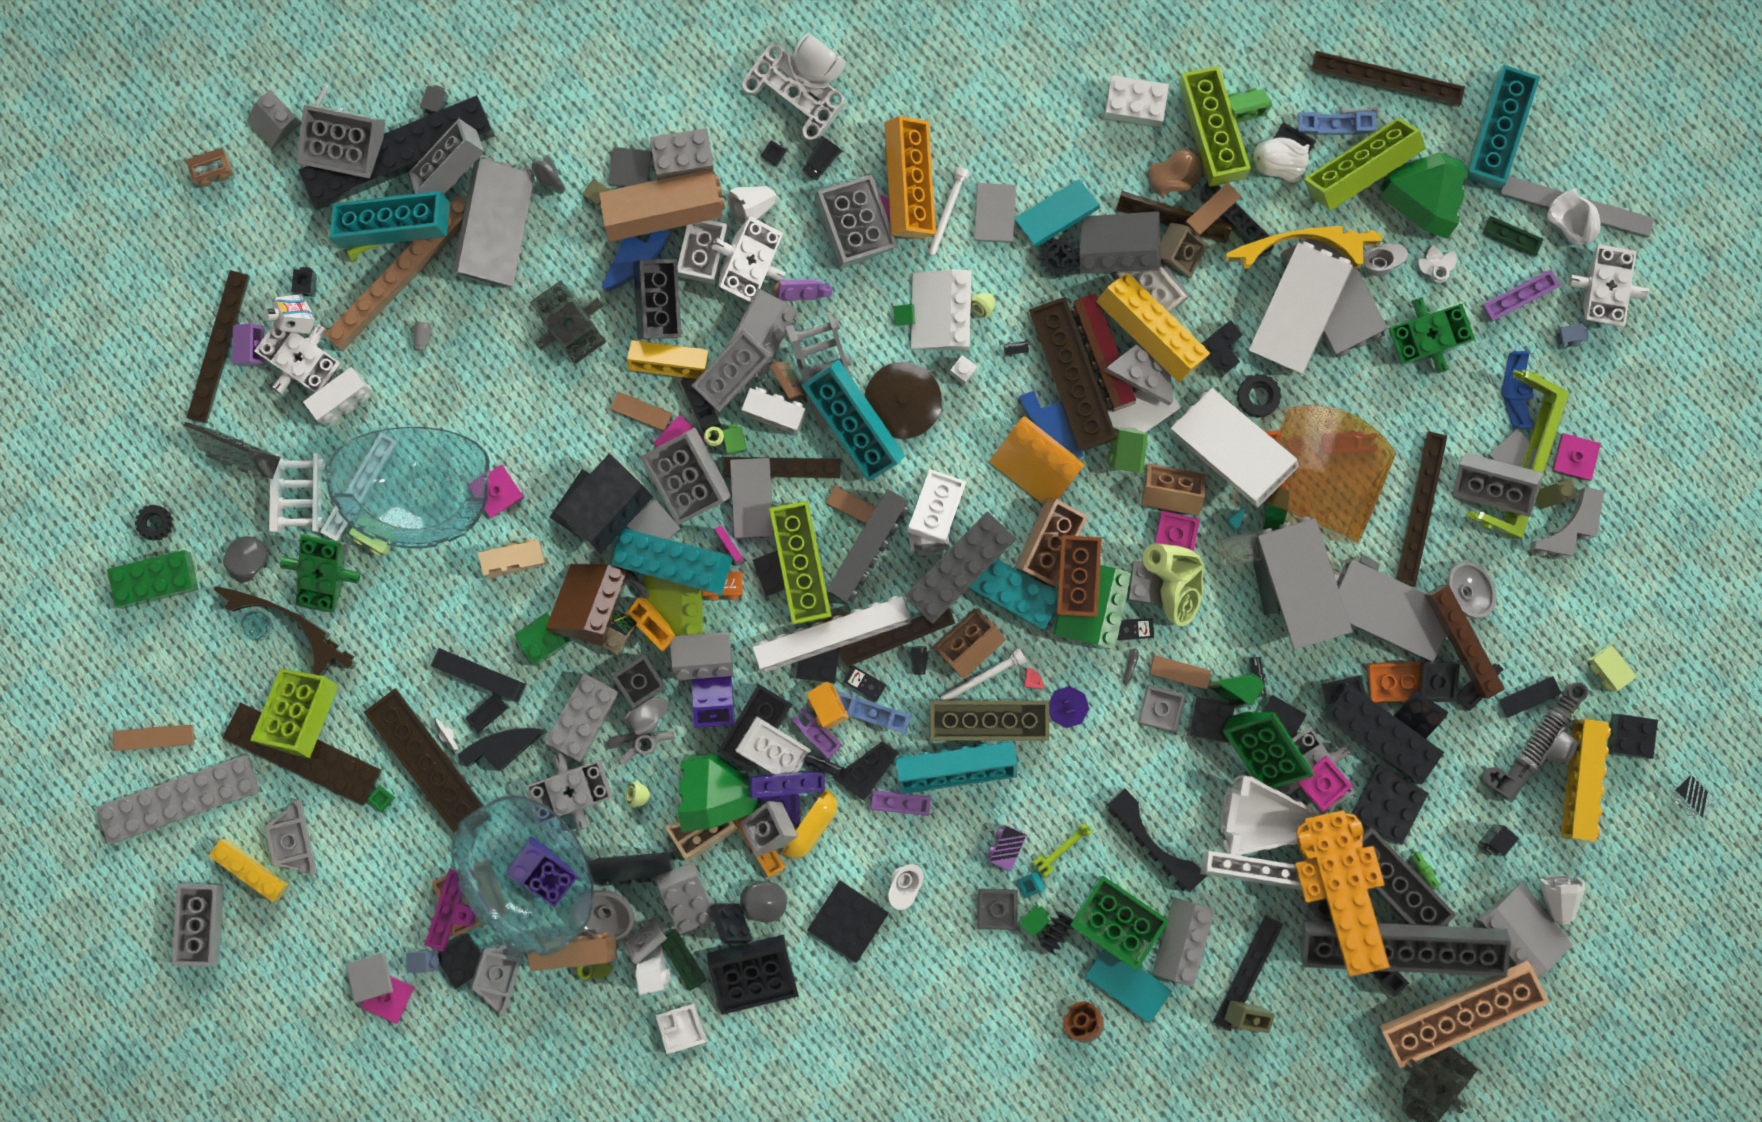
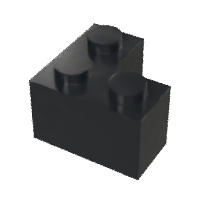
M1231 320L1201 343L1210 352L1206 359L1221 377L1225 376L1240 363L1229 347L1238 341L1243 334Z

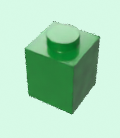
M1034 905L1018 922L1034 937L1050 921L1047 918L1049 913L1042 906L1038 908Z

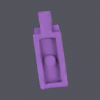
M816 279L779 281L777 298L782 301L816 300L821 297L832 296L830 284H822V282H818Z

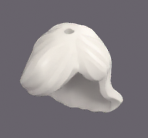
M1287 138L1267 140L1257 145L1254 149L1253 161L1255 162V167L1264 175L1278 176L1289 183H1296L1307 168L1309 145L1301 146Z
M1577 188L1557 197L1547 212V219L1557 225L1562 230L1564 236L1574 244H1589L1599 236V213L1590 201L1577 194Z

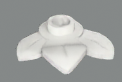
M1435 246L1428 250L1427 259L1418 260L1420 270L1424 274L1430 275V278L1436 283L1445 282L1449 278V271L1456 266V254L1454 251L1443 255ZM1436 271H1441L1442 277H1438Z

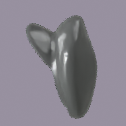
M545 155L542 161L536 160L532 162V172L543 186L558 194L565 192V187L558 177L556 166L550 156Z
M240 537L228 547L223 558L224 567L229 571L230 576L234 580L242 583L248 582L264 566L267 559L266 546L261 540L254 537Z
M757 882L742 891L740 904L751 919L768 923L778 920L785 913L787 895L783 888L776 883Z

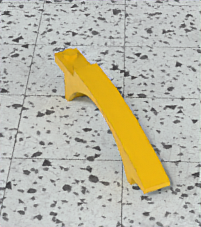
M1343 226L1307 228L1273 235L1241 246L1226 253L1223 260L1243 261V269H1249L1255 259L1270 246L1289 239L1304 238L1317 240L1333 247L1351 261L1350 264L1353 265V268H1360L1363 265V246H1378L1382 242V233H1376L1373 230L1365 231L1364 233H1357V231H1346L1343 233Z

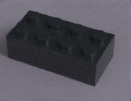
M677 259L634 261L637 340L682 337Z
M758 684L718 752L748 771L753 772L757 763L741 755L736 749L756 717L779 729L793 704Z

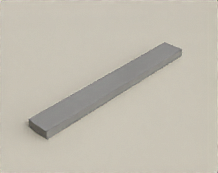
M1509 176L1499 195L1549 209L1553 201L1565 192ZM1587 199L1596 207L1599 213L1600 224L1647 238L1650 236L1654 222L1653 217Z

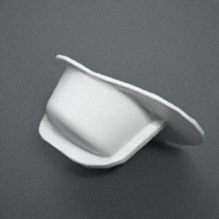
M908 864L897 868L893 872L888 898L891 906L895 909H907L914 902L924 880L923 871L919 866Z

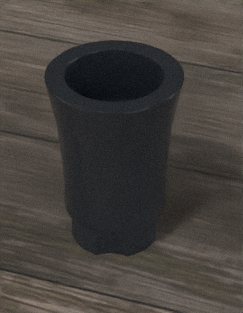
M821 136L802 171L817 181L843 151L833 142Z

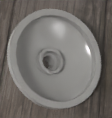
M1461 562L1455 565L1448 574L1447 585L1450 586L1465 616L1480 619L1489 615L1496 603V591L1490 576L1482 567L1472 562Z
M596 890L587 893L579 900L575 908L574 918L577 927L584 935L589 934L590 938H592V935L597 933L609 932V936L615 935L616 941H619L631 931L634 923V912L630 903L621 895L608 890Z

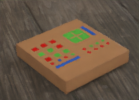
M775 362L770 365L771 370L789 399H801L807 396L789 362Z

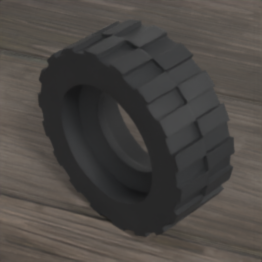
M1266 374L1249 376L1241 383L1237 390L1239 408L1250 417L1263 418L1270 415L1280 404L1282 395L1280 394L1281 389L1277 381H1274L1271 376H1266ZM1254 387H1263L1268 392V400L1265 404L1255 405L1251 402L1249 394Z

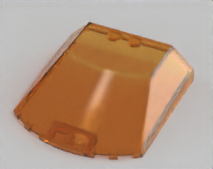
M1301 405L1288 408L1275 441L1297 458L1299 467L1264 502L1302 518L1310 517V520L1316 518L1318 525L1339 533L1355 543H1360L1395 458V451L1378 430L1349 412L1322 405Z

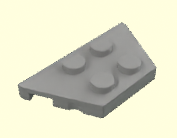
M1135 345L1105 368V372L1167 405L1173 403L1171 375L1144 348Z
M296 800L293 805L265 826L273 866L315 875L318 873L302 800Z
M524 939L483 948L471 984V988L503 1016L505 1015L527 941Z

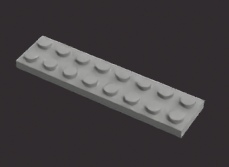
M247 754L97 806L96 808L107 843L113 844L261 791L250 757Z

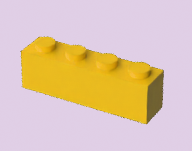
M631 340L627 358L628 370L698 379L708 367V350Z
M227 839L219 840L209 854L210 858L271 902L279 901L290 885Z

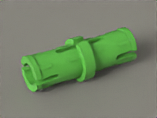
M1417 851L1414 853L1415 855H1410L1409 859H1411L1418 870L1417 874L1423 878L1432 890H1435V887H1440L1441 884L1431 871L1433 868L1431 865L1428 866L1421 852Z

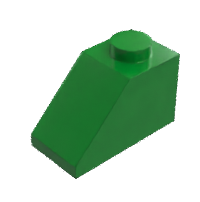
M1276 489L1265 500L1263 530L1271 528L1273 531L1280 529V525L1285 523L1289 490Z

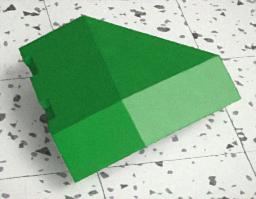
M1438 152L1403 164L1388 173V178L1380 188L1383 192L1380 197L1424 231L1448 239L1458 226L1460 216H1457L1458 207L1463 203L1465 192L1462 189L1463 180L1467 179L1468 170L1463 162Z
M715 753L685 756L681 761L680 770L683 771L684 777L679 782V796L682 799V805H678V816L682 832L711 829L750 815L759 809L758 798L749 797V777Z

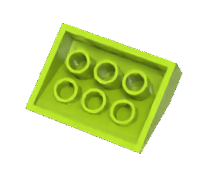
M644 575V587L650 594L649 598L646 599L666 620L675 636L704 634L702 590ZM645 635V643H653V642Z
M280 668L250 741L310 759L339 685L324 676Z

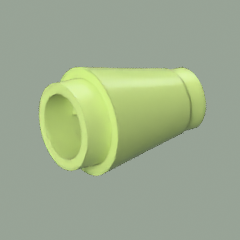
M710 427L704 434V439L710 446L719 445L724 438L722 430L718 427ZM713 436H718L717 441H713L711 439Z

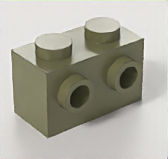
M1230 1001L1225 1020L1232 1024V1028L1242 1031L1246 1029L1253 1033H1270L1275 1014L1262 1006Z

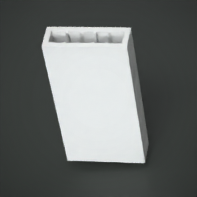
M1308 242L1298 243L1249 351L1304 375L1353 269V265H1350L1351 261L1343 257L1339 259L1331 257L1333 253L1324 249L1321 252L1314 249V245Z
M1213 388L1203 393L1199 401L1195 405L1190 406L1186 414L1181 419H1177L1171 428L1173 436L1257 508L1299 467L1297 458Z

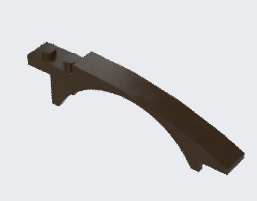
M217 586L213 589L228 600L224 608L229 611L235 612L248 607L267 606L283 611L297 621L310 640L314 655V673L316 675L324 676L335 660L342 663L348 669H353L356 666L357 662L353 660L354 656L346 650L342 652L337 649L339 645L333 640L329 639L327 641V638L330 636L329 632L302 615L271 601L236 590Z

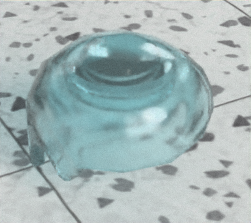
M250 610L241 620L245 630L244 635L252 641H262L270 636L273 624L271 618L264 612Z

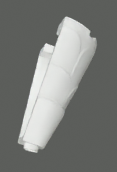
M1240 775L1233 780V783H1235L1233 787H1228L1222 805L1221 833L1225 835L1226 839L1223 840V845L1229 854L1238 856L1287 844L1294 845L1297 844L1296 830L1304 824L1303 821L1306 818L1322 814L1304 803L1293 800L1282 792L1272 789L1253 777Z

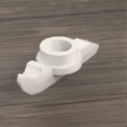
M436 719L437 726L440 729V739L448 742L454 751L458 750L453 740V730L445 728L444 724Z

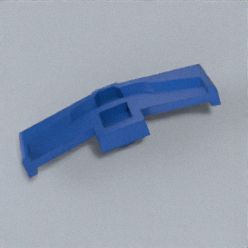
M1514 351L1509 353L1504 381L1501 386L1502 397L1504 398L1513 429L1534 428L1525 401L1533 399V388L1513 378V370H1518L1522 373V369H1527L1530 351Z

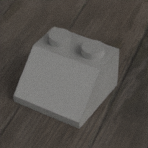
M271 89L256 101L247 119L250 125L272 148L301 124Z
M1134 560L1131 565L1130 573H1132L1127 601L1163 606L1160 591L1163 580L1156 574L1148 571L1142 561Z
M768 801L740 822L756 857L782 848L798 837L782 802Z

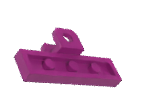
M449 868L424 944L425 946L445 951L454 924L459 926H471L474 924L478 913L477 909L461 903L470 874Z

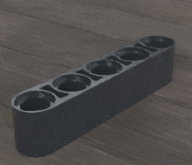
M1208 182L1205 183L1200 191V198L1206 203L1212 196L1207 195L1205 189L1213 190L1215 195L1221 187L1219 185L1209 187ZM1236 202L1220 216L1224 222L1233 225L1232 230L1246 244L1270 237ZM1232 216H1239L1241 222H1234ZM1252 229L1255 232V236L1247 235L1246 230ZM1274 245L1270 246L1268 250L1263 251L1259 256L1269 255Z
M441 648L437 649L430 665L516 702L520 701L526 684L523 682H519L516 679L483 667Z

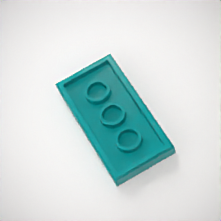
M1078 179L1014 219L1025 236L1036 248L1099 210L1100 204L1081 180Z
M1105 949L1102 950L1085 974L1086 978L1148 1023L1152 1022L1172 993L1171 989L1139 967L1137 971Z

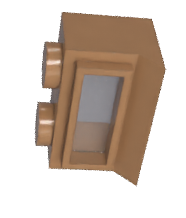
M223 148L185 160L193 183L200 187L210 186L211 182L216 180H228L229 176L234 175L228 153Z

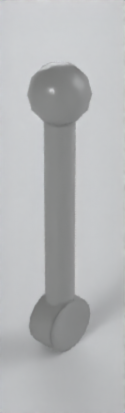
M1379 107L1349 110L1341 108L1339 114L1356 112L1379 113Z

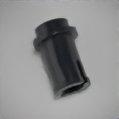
M1007 342V344H1004L1005 356L1009 355V357H1012L1014 354L1029 353L1028 342Z

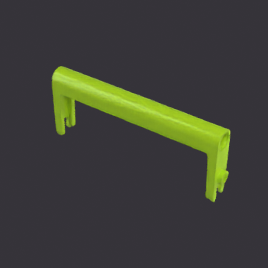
M1522 369V373L1518 370H1513V378L1544 394L1522 465L1523 468H1527L1533 448L1535 447L1537 453L1530 470L1544 473L1568 400L1569 391L1543 379L1539 373L1529 372ZM1469 511L1468 514L1466 513V517L1480 523V527L1487 530L1493 529L1515 539L1523 538L1529 519L1528 516L1506 511L1504 521L1480 511L1478 514Z

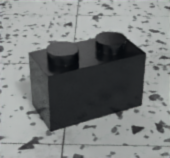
M1494 824L1479 843L1483 845L1481 849L1488 855L1505 856L1520 838L1505 825Z

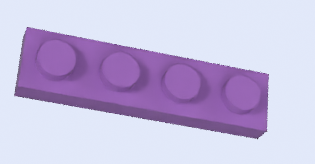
M1550 269L1483 304L1482 308L1490 322H1493L1560 287V284Z

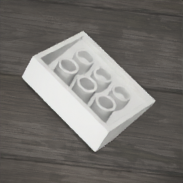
M940 270L913 273L912 304L914 305L915 324H911V349L969 351L971 270Z

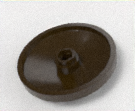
M896 362L881 368L870 379L864 396L894 439L902 440L912 439L927 432L936 422L942 405L941 390L936 379L925 368L910 362Z

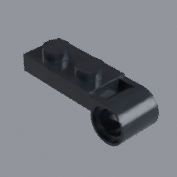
M687 378L680 382L703 433L710 427H720L721 423L713 406L691 386L697 379Z

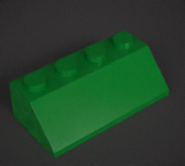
M1248 674L1212 682L1207 687L1229 702L1234 703L1238 708L1253 706L1265 685L1261 683L1262 679L1255 674Z

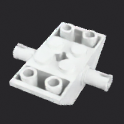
M748 216L734 236L731 245L716 238L712 249L726 255L720 269L719 288L751 303L758 289H760L765 276L777 282L783 280L781 276H785V272L771 266V261L783 233Z
M1598 244L1591 259L1587 277L1570 275L1569 281L1571 282L1568 283L1569 287L1585 289L1583 300L1585 320L1625 327L1629 298L1647 300L1649 294H1646V292H1649V288L1632 286L1637 251Z
M276 323L273 324L254 352L282 370L281 376L272 386L274 389L283 394L290 382L296 379L316 393L328 383L341 363L318 348L317 344L327 331L325 328L316 324L310 335L303 338L296 332L280 331ZM299 356L303 358L302 361L297 360Z

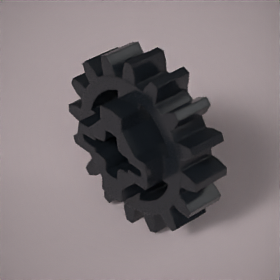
M1059 236L1057 241L1052 237L1051 243L1046 241L1044 243L1046 248L1041 247L1040 252L1043 253L1039 255V259L1043 260L1040 263V267L1045 266L1044 273L1050 271V277L1057 274L1058 279H1060L1061 275L1064 274L1067 278L1069 271L1074 274L1076 271L1074 267H1079L1080 263L1077 261L1080 260V255H1077L1080 249H1074L1076 243H1068V237L1065 241L1062 240V236ZM1056 246V249L1053 252L1048 253V251L1051 248ZM1059 250H1060L1061 257H1063V259H1062V261H1061V264H1060V261H1059V259H1058V257H1057V255H1058V253H1059ZM1072 262L1070 266L1063 269L1066 263Z

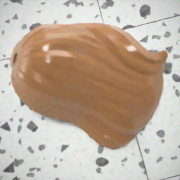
M1180 149L1174 152L1166 161L1150 165L1148 170L1149 183L1156 194H1159L1162 198L1169 192L1190 190L1200 180L1203 173V164L1201 158L1192 150Z

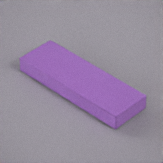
M872 790L870 810L929 816L931 796Z

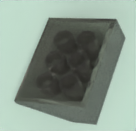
M188 422L184 423L185 429L198 449L206 452V457L217 460L218 457L222 459L221 463L231 467L234 464L237 466V470L244 473L251 471L253 472V477L264 480L265 477L273 479L281 459L280 456L218 430Z

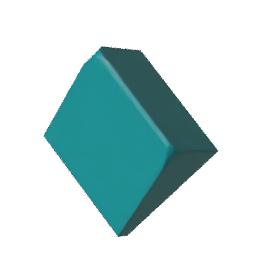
M1241 508L1226 520L1227 525L1234 533L1240 527L1245 513L1244 508Z
M1038 871L1017 880L1024 898L1046 889Z

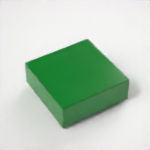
M913 304L894 306L895 326L915 324Z
M379 785L368 797L367 801L383 813L395 797L382 785Z

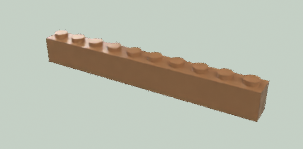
M458 195L450 204L447 237L415 240L324 335L340 350L344 351L461 230L466 200Z

